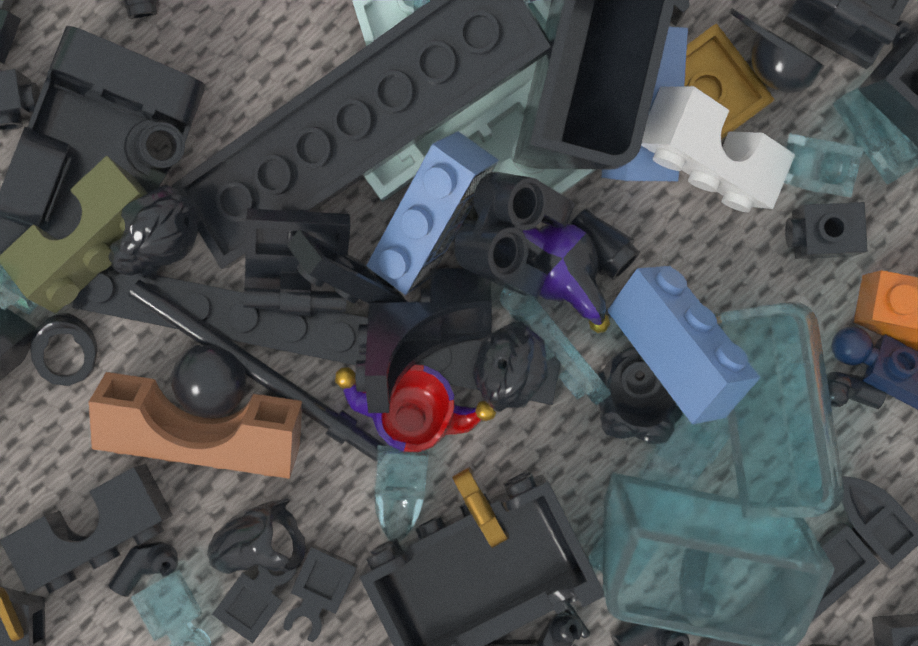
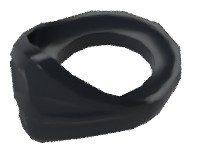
M69 313L55 314L36 328L30 342L31 361L39 375L51 384L71 386L85 380L94 370L98 352L95 336L83 320ZM57 334L73 335L74 341L82 347L84 353V363L78 371L69 375H62L53 372L47 366L44 359V349L48 346L50 337Z

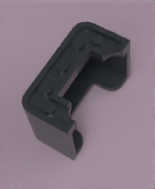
M529 470L503 483L506 492L490 500L486 493H483L503 531L506 530L509 534V539L493 548L489 545L464 502L459 506L462 512L461 515L447 522H444L441 515L434 517L416 527L415 531L418 536L400 545L398 539L394 538L370 551L371 556L366 558L368 563L365 565L359 578L393 646H484L555 610L556 614L565 611L566 609L562 602L567 599L568 603L579 600L583 608L606 596L549 481L544 475L534 477Z

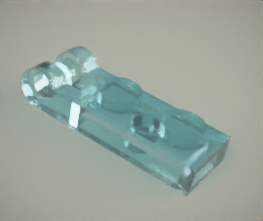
M505 288L502 290L500 302L503 308L510 313L517 323L522 321L525 325H531L536 333L545 340L547 362L556 356L566 370L559 375V378L577 400L586 394L594 405L597 406L612 394L536 299L517 294Z

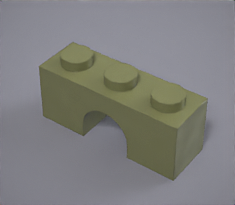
M109 156L104 157L70 189L82 207L80 223L73 233L58 240L33 224L0 255V264L26 299L55 314L65 305L71 303L94 277L112 264L108 257L111 252L110 245L119 240L125 230V222L121 216L122 209L130 202L147 194L133 175Z

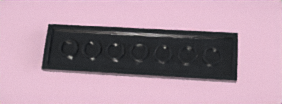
M430 0L171 186L180 191L184 196L191 198L197 204L198 215L201 219L197 225L198 232L221 269L230 268L245 258L247 208L315 211L544 57L551 48L550 40L525 0Z

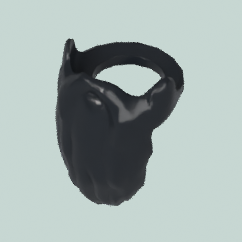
M284 498L263 503L247 509L228 520L213 535L208 545L207 556L210 566L226 574L239 570H248L254 565H260L268 570L289 572L299 567L304 559L306 544L305 537L297 527V521L293 514L286 509V505L290 500ZM272 522H278L287 529L293 544V552L290 558L272 549Z

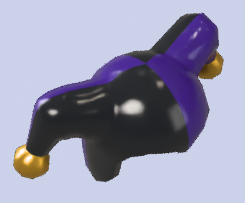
M567 224L564 229L544 225L541 228L535 227L530 230H523V234L528 242L526 263L547 275L539 296L546 300L568 301L583 318L589 320L591 330L596 333L606 332L610 326L609 316L605 314L606 301L595 280L598 273L599 256L596 244L588 233L574 224Z

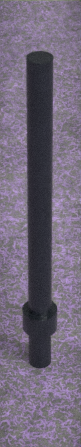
M140 279L130 290L129 297L202 346L216 345L233 353L243 366L245 375L278 397L302 401V413L326 428L325 434L342 445L344 442H347L375 462H378L385 453L388 446L356 425L357 419L343 410L339 413Z

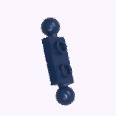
M855 326L842 328L834 335L831 348L838 361L851 366L861 363L868 365L863 378L864 382L918 410V351L886 334L873 346L870 335L862 328Z

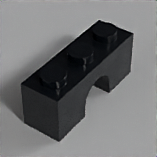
M146 464L135 466L89 491L99 511V522L91 536H81L73 532L68 527L61 512L57 511L35 520L0 540L27 594L43 586L46 587L50 594L76 580L77 577L73 570L89 562L94 570L120 556L121 554L117 546L127 540L134 538L138 546L165 531L160 522L170 518L173 514Z

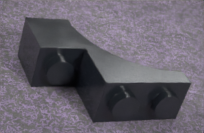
M464 268L431 269V289H421V302L369 303L368 324H359L358 326L359 355H366V360H356L357 392H366L368 413H389L390 403L398 383L412 366L427 355L451 344L486 338L492 333L491 281Z

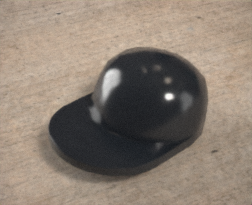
M733 8L729 11L730 14L757 32L751 47V63L754 72L768 87L780 92H802L810 87L818 78L825 65Z

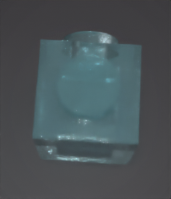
M790 133L786 149L794 153L795 157L784 183L805 190L851 197L864 148Z

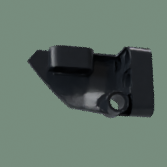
M66 26L28 127L23 129L0 189V255L33 224L58 240L73 233L80 223L82 207L70 189L106 156H109L133 175L147 193L159 188L172 166L179 162L184 154L185 142L206 89V84L190 75L73 26ZM160 133L169 139L172 149L167 159L157 160L149 154L146 143L150 134Z

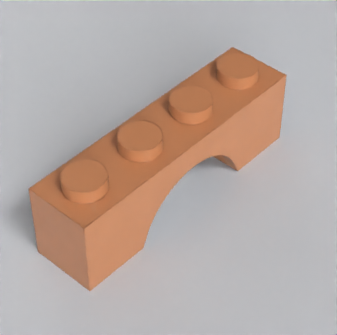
M106 372L89 400L91 445L94 450L117 454H128L169 462H181L216 469H228L290 479L300 446L302 401L253 394L246 406L233 415L223 418H202L191 415L172 404L162 393L155 379Z

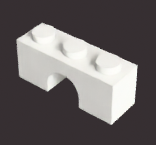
M694 86L660 87L648 115L641 144L646 149L655 153L653 160L668 169L682 170L689 174L688 182L695 187L720 193L723 195L722 203L730 208L742 212H750L751 207L773 209L795 154L764 133L728 132L722 146L721 131L729 112L727 108Z

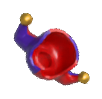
M414 365L403 376L393 393L389 413H368L366 392H357L356 373L350 367L341 368L335 375V383L343 389L346 401L351 409L373 418L378 434L389 446L402 452H420L432 448L445 435L470 432L481 421L494 419L497 412L484 400L478 402L477 406L472 408L455 405L454 393L449 382L438 371L425 365Z

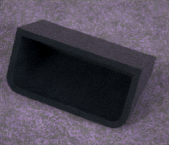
M552 0L544 30L550 40L551 48L536 63L513 162L538 169L601 170L618 169L631 162L641 148L675 0Z

